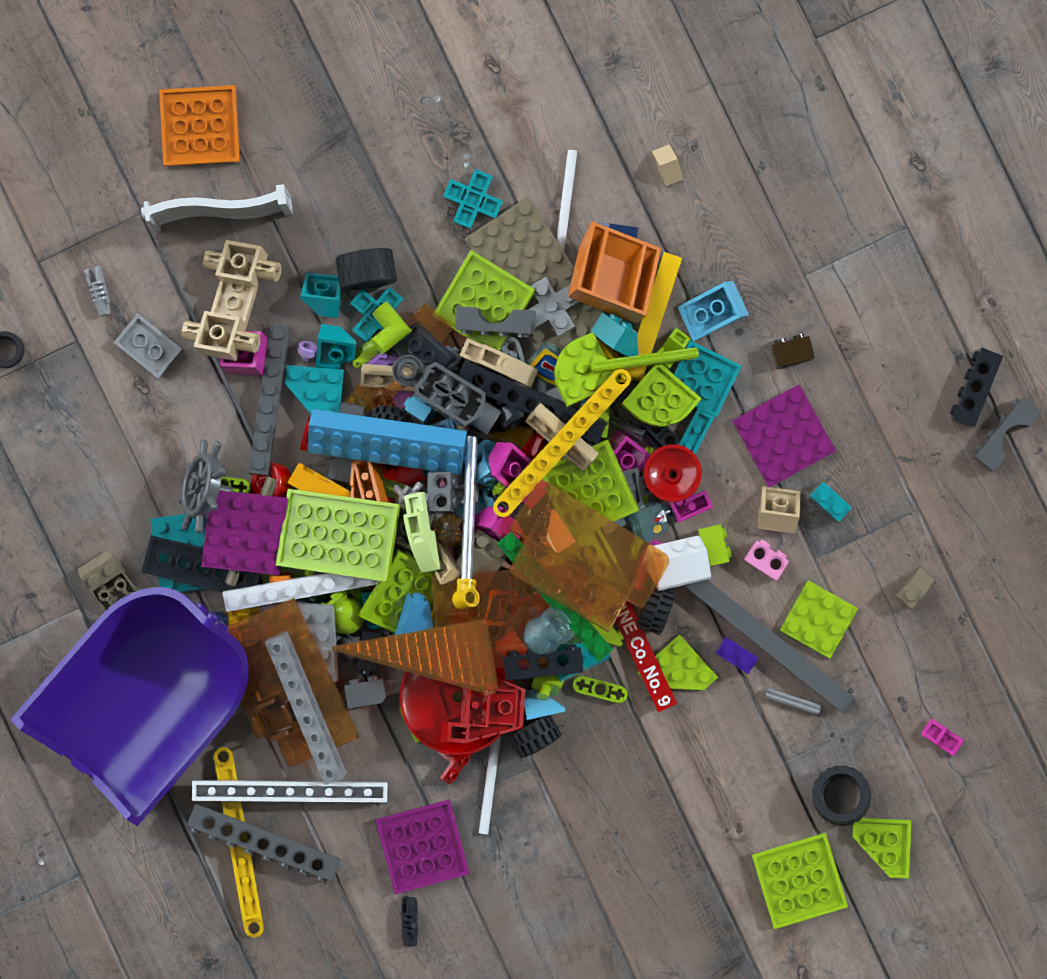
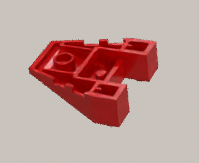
M446 664L444 684L463 685L460 723H442L440 742L468 743L523 728L525 689L499 679L488 672L479 670L472 665Z

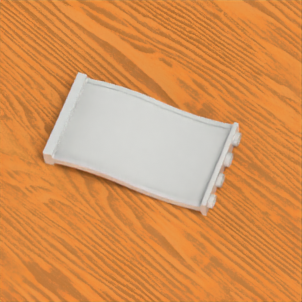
M284 184L276 185V191L246 200L180 198L151 205L146 201L144 202V207L141 208L142 218L157 232L161 231L160 227L163 224L189 217L206 216L228 219H253L269 216L283 211L285 216L293 215L291 196Z

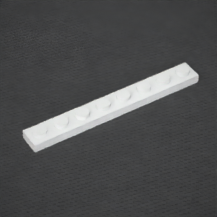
M322 573L223 591L226 612L376 585L378 581Z

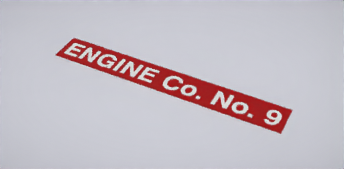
M628 597L609 607L658 713L676 705L675 697L643 629L637 628V616Z

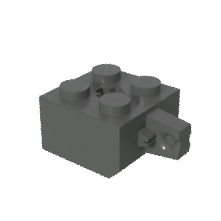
M380 675L367 677L368 681L361 682V678L349 680V684L344 685L348 709L384 702L388 695L400 692L399 680L380 679Z

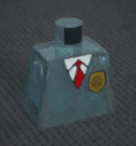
M647 503L644 506L638 507L639 511L627 516L636 544L647 545L668 530L667 518L673 515L670 506L662 507L660 503Z

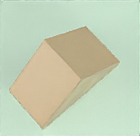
M670 144L652 151L666 187L684 180L678 159Z

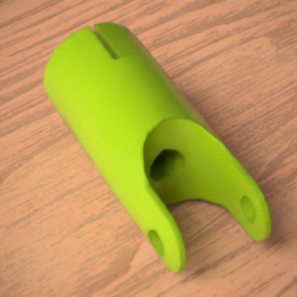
M369 340L356 350L355 359L350 362L353 363L355 368H359L362 364L369 362L380 354V352Z

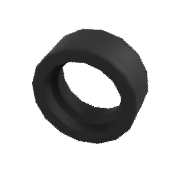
M1 331L0 340L5 338L12 340L16 345L17 351L12 359L8 361L0 360V367L12 368L23 359L25 353L24 344L16 334Z

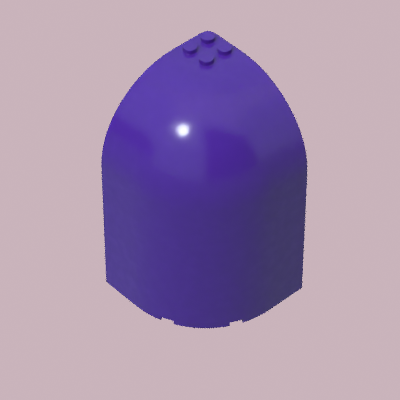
M153 587L136 591L109 607L10 719L20 731L44 744L60 756L64 755L71 760L70 764L82 774L86 773L93 779L92 783L108 798L122 816L136 826L143 821L230 720L242 700L248 680L249 667L246 653L238 640L228 631L229 627L221 620L218 621L219 617L211 610L207 612L208 609L200 602L196 604L182 593L164 587Z

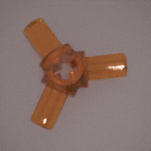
M396 380L386 388H374L373 390L356 385L353 394L368 400V404L372 408H380L381 405L388 407L390 402L393 401V396L402 390L404 386L400 385Z

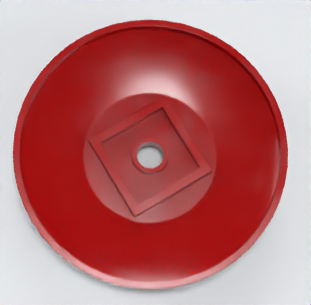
M448 639L437 642L436 649L425 648L419 653V655L428 658L437 677L431 680L428 676L424 677L419 669L422 666L421 663L405 671L400 686L402 716L412 734L425 746L437 752L450 755H465L478 752L490 746L502 734L462 744L440 742L442 723H460L462 701L460 703L454 702L453 694L458 691L463 692V685L444 684L446 664L472 665L479 670L488 672L514 684V681L505 679L504 661L487 646L467 639Z

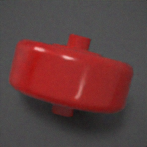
M270 463L269 476H252L251 494L261 493L267 477L277 480L272 496L287 497V491L292 487L288 483L291 474L288 468L281 463Z

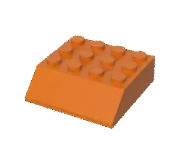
M592 221L579 246L568 297L638 323L647 315L661 248Z

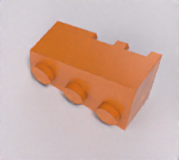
M361 460L353 461L351 463L350 477L351 498L388 503L378 463Z

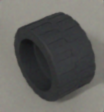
M390 248L357 250L341 254L335 258L339 286L343 291L372 289L387 286L397 281L393 250Z
M846 765L829 767L814 782L812 789L813 803L820 817L827 823L829 822L834 826L838 825L840 827L851 826L862 820L867 814L871 805L870 787L867 779L855 768ZM837 778H846L853 781L860 791L859 804L853 811L846 814L832 812L824 802L823 794L826 786Z

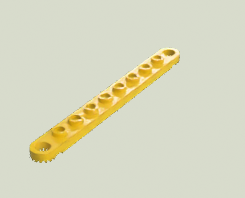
M624 369L614 371L506 488L493 504V511L497 516L506 517L510 515L624 391L631 381L628 371ZM617 374L625 375L626 380L624 384L616 382L615 377ZM500 502L507 503V512L501 513L498 511L497 506Z
M227 747L218 748L214 753L217 779L238 780L232 751ZM221 751H226L229 754L228 761L221 762L218 759V754ZM221 801L224 814L245 822L241 801ZM226 825L227 835H230L232 827ZM242 832L239 835L241 842H248L247 832ZM237 845L236 848L230 847L244 930L249 937L256 938L263 933L264 925L251 854L244 852L243 847ZM251 923L259 924L260 929L257 933L249 931L248 927Z

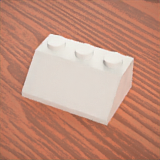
M700 536L646 548L643 563L658 591L711 579L707 549Z

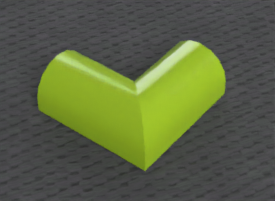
M387 301L372 313L384 329L371 338L370 341L382 355L412 331Z

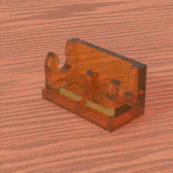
M426 303L412 316L413 321L417 322L441 344L454 329Z

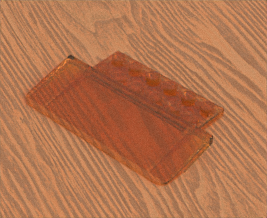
M546 481L538 482L534 486L509 527V530L526 540L509 568L508 573L607 632L612 628L626 601L641 609L645 606L669 565V557L665 552Z

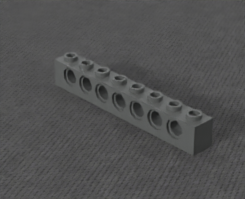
M195 803L187 823L191 832L200 834L202 831L208 834L207 838L218 841L219 838L226 841V845L236 848L237 845L244 848V852L251 855L257 852L262 854V859L273 862V859L280 861V866L291 869V866L296 867L299 873L309 876V873L317 875L316 879L325 883L327 880H333L340 862L338 857ZM212 818L214 826L209 829L203 826L204 819ZM224 825L232 827L230 835H223L221 833V828ZM242 832L250 834L248 842L240 841L239 835ZM266 839L268 841L267 848H258V841ZM281 845L285 846V855H276V848ZM298 852L304 854V860L301 863H296L293 859L294 855ZM316 859L322 861V867L318 870H314L311 866L312 862Z

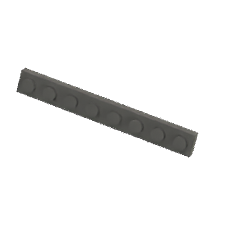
M270 325L248 472L251 475L269 476L290 326Z

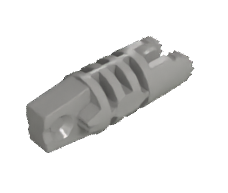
M101 266L94 267L95 278L92 270H84L91 298L93 299L92 302L99 316L111 314L109 307L110 299Z

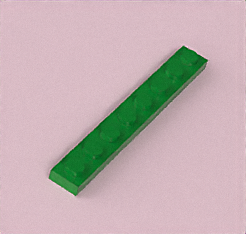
M512 531L497 543L500 549L598 662L613 650Z

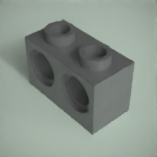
M451 472L428 473L427 511L431 514L455 513V508L458 507V499L455 496V489L458 488V479L455 477V474ZM446 479L447 485L444 488H440L441 480ZM446 498L447 504L444 507H440L441 499Z

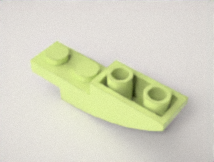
M425 492L405 495L407 514L403 515L416 562L422 573L439 570L440 563L435 531L430 530Z

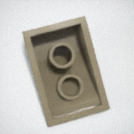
M477 529L474 531L472 579L476 580L475 590H477L480 597L507 555L497 545V540ZM462 551L458 556L457 560L455 561L460 571L462 562ZM461 576L448 583L457 588V579H461Z

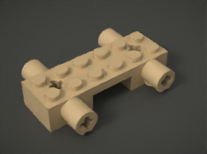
M226 240L222 252L212 250L205 252L203 258L204 268L215 270V276L220 280L211 312L204 311L201 323L185 321L181 330L182 338L195 341L194 348L201 355L236 361L239 350L253 353L258 351L260 335L245 332L259 283L261 279L278 281L281 275V264L268 261V254L261 246Z

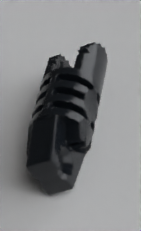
M403 896L401 904V933L403 946L406 947L417 946L418 902L416 897Z

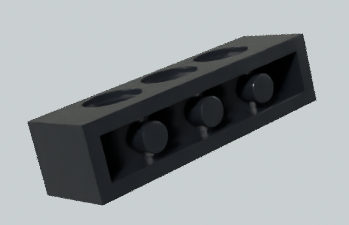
M980 348L978 351L975 350L971 358L973 365L971 369H967L964 379H966L964 387L961 386L957 393L959 400L957 404H953L950 411L952 421L970 428L976 426L1002 361V355L985 348ZM980 364L984 365L987 369L985 375L978 372ZM972 382L978 383L980 387L978 392L971 390ZM965 400L972 402L971 410L964 408Z
M577 644L565 645L564 649H557V646L546 647L545 651L531 648L526 649L525 653L512 650L507 651V654L503 655L506 680L583 672L581 647H577ZM558 656H567V663L559 664L557 662ZM540 657H546L549 660L546 666L538 665L537 661ZM521 659H527L529 666L527 668H520L518 662Z

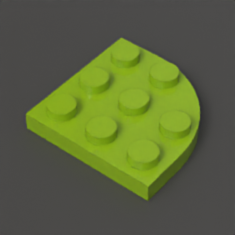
M593 332L569 343L558 356L554 369V378L558 391L567 407L591 397L613 373V370L596 373L591 370V363L593 361L607 360Z
M655 364L623 401L621 406L647 425L666 427L682 421L702 398L662 364Z

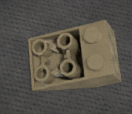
M108 549L78 569L80 579L104 611L123 597L138 591L111 549Z

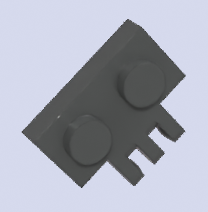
M635 467L622 470L638 507L644 506L643 496L652 494L649 489L646 490L647 485L644 482V475L639 476L638 468Z

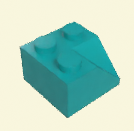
M602 312L590 332H593L596 337L612 349L624 355H639L637 332L632 329V324L625 319L620 321L621 319L612 313L609 316Z

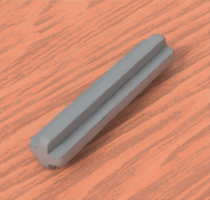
M770 688L765 693V698L816 715L819 714L821 709L819 704Z

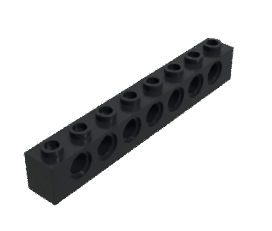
M469 360L464 362L459 373V377L484 391L485 399H488V397L496 399L495 403L504 407L506 404L515 406L521 411L531 414L534 409L527 406V400L533 398L536 401V407L540 403L545 407L551 406L554 409V415L561 421L563 414H569L573 417L579 410V408L572 405L567 407L565 402ZM476 375H480L483 378L481 386L476 385L474 382ZM493 383H498L501 386L499 393L492 391ZM514 390L518 393L517 401L510 399V391ZM599 417L590 426L589 431L581 436L584 438L583 440L591 445H594V443L598 444L608 421Z

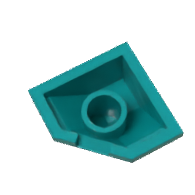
M321 324L317 342L316 368L338 369L346 361L350 362L355 359L356 341L339 326Z

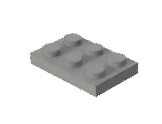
M139 313L136 314L113 342L158 379L183 350Z

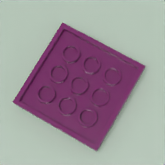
M800 384L732 420L768 488L836 452Z
M219 490L216 500L218 509L212 510L207 516L202 567L279 575L280 566H276L282 524L286 519L288 498Z
M450 799L375 819L395 894L470 874Z

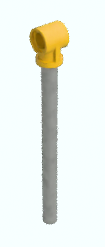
M474 436L466 437L461 579H457V591L453 594L452 598L454 606L460 610L475 607L480 599L477 590H475L476 580L472 579L477 437Z

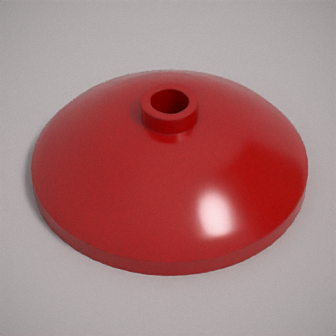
M665 445L655 450L647 459L644 468V479L650 492L657 498L666 502H679L689 498L696 492L701 483L702 468L697 456L688 448L681 445ZM672 472L677 474V477L674 479L669 476Z

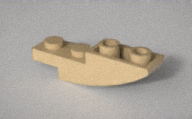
M468 338L459 355L466 360L529 387H532L539 371L501 351Z

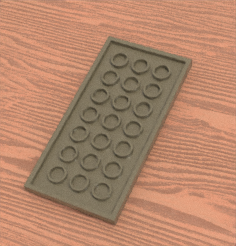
M526 197L464 238L471 250L529 286L546 277L555 293L571 284L574 266L529 197ZM534 294L525 310L539 303ZM580 302L566 310L575 328L558 336L550 321H547L535 328V334H529L528 338L539 354L544 349H548L558 357L569 343L591 333L590 331L603 310Z

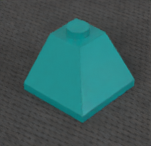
M306 272L300 299L317 315L338 318L342 298L338 276Z

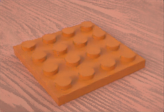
M236 85L159 90L164 167L240 162Z

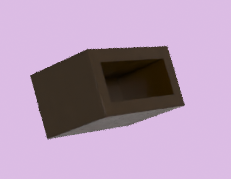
M804 334L793 336V340L786 341L785 338L775 340V344L771 345L776 368L815 359L810 336L805 337Z

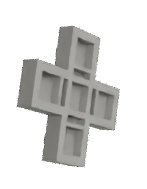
M546 277L531 285V287L536 289L534 295L539 302L528 309L536 311L535 328L550 321L558 336L575 328L566 310L580 302L568 297L570 285L555 293Z

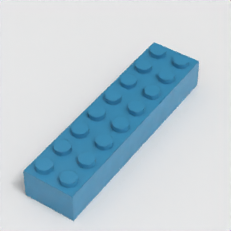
M313 409L309 422L308 453L438 472H451L461 475L467 431Z

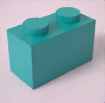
M821 482L808 496L835 522H840L852 508L825 482Z

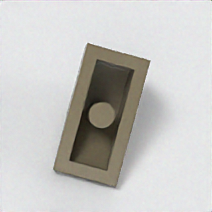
M919 567L897 592L895 597L907 608L912 609L925 595L934 579Z

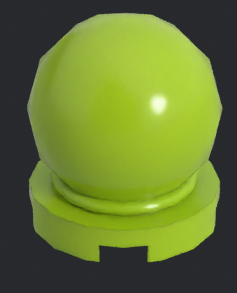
M350 589L335 592L330 596V599L321 603L334 605L336 632L345 635L358 631L364 622V619L359 616L363 608L361 603L354 598L348 597Z

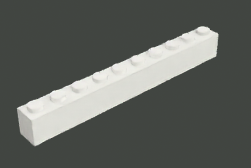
M193 780L192 801L387 802V782L335 781L324 785L323 781Z

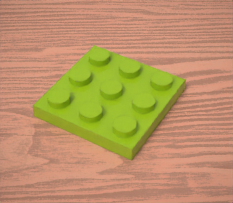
M807 580L780 631L831 659L858 608Z

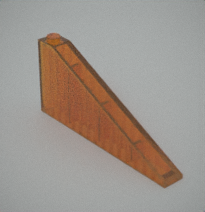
M487 619L332 646V650L335 652L484 693V696L496 694L495 690H500Z

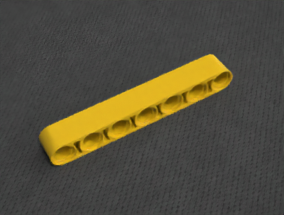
M666 252L663 253L653 284L647 315L642 319L637 333L639 355L652 353L682 257ZM647 366L626 368V371H628L632 380L641 382Z

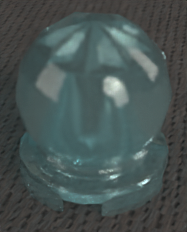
M550 606L542 612L541 616L532 619L526 625L524 642L528 649L535 654L547 655L554 652L560 644L569 642L574 636V631H570L569 624L571 622L566 614L560 609L554 610Z

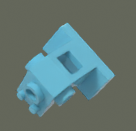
M485 439L477 445L476 483L493 490V486L499 481L491 474L488 457L496 442Z

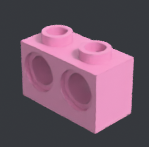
M762 539L760 542L755 541L743 560L777 581L789 563L786 559L787 555L779 550L774 552L770 549L771 545ZM757 548L764 551V557L760 560L754 556V551ZM773 559L780 561V567L777 570L772 569L770 566V562Z

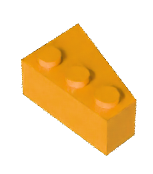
M298 463L288 481L289 484L298 488L297 490L351 497L350 491L301 463Z

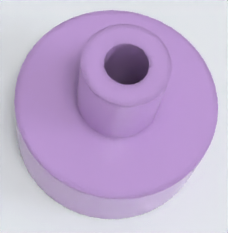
M310 341L299 343L298 354L302 356V360L309 361V358L316 356L317 345Z

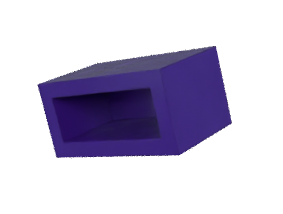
M727 637L723 638L714 652L746 674L750 673L758 660V657Z

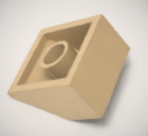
M762 486L758 529L796 534L800 517V491Z

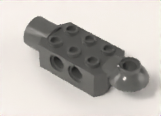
M403 355L393 364L392 375L400 385L414 387L415 399L462 428L472 425L488 434L501 413L500 410L485 402L484 391L437 362L424 368L422 362L417 357ZM410 367L413 370V374L406 376L403 374L402 369Z

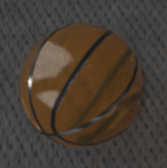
M456 514L441 516L435 522L433 528L437 542L445 547H457L462 543L463 518Z

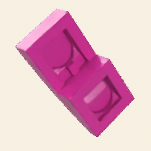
M932 718L921 733L922 736L953 757L964 743L962 738Z

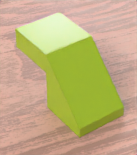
M675 328L658 352L684 349L691 338L678 328ZM674 362L662 363V365L669 370Z

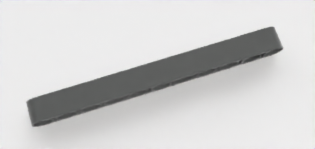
M709 580L683 585L839 712L844 714L855 701V698Z

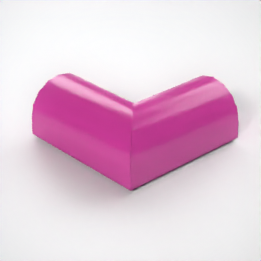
M706 490L683 501L669 502L678 523L713 508Z

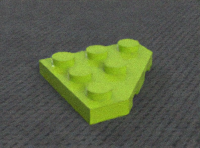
M680 634L655 656L671 689L705 690L718 678Z
M862 818V820L852 825V837L888 877L909 879L911 820Z

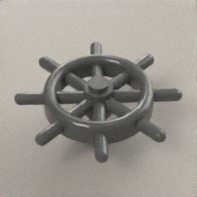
M202 439L200 441L199 454L191 463L187 462L185 464L187 471L182 485V493L178 498V503L182 504L183 511L186 514L182 523L183 530H188L192 519L196 518L195 531L196 533H202L203 519L212 510L218 509L216 500L219 490L232 491L231 486L221 485V477L225 475L226 470L221 468L217 457L221 448L219 441L214 443L210 454H207L208 442Z

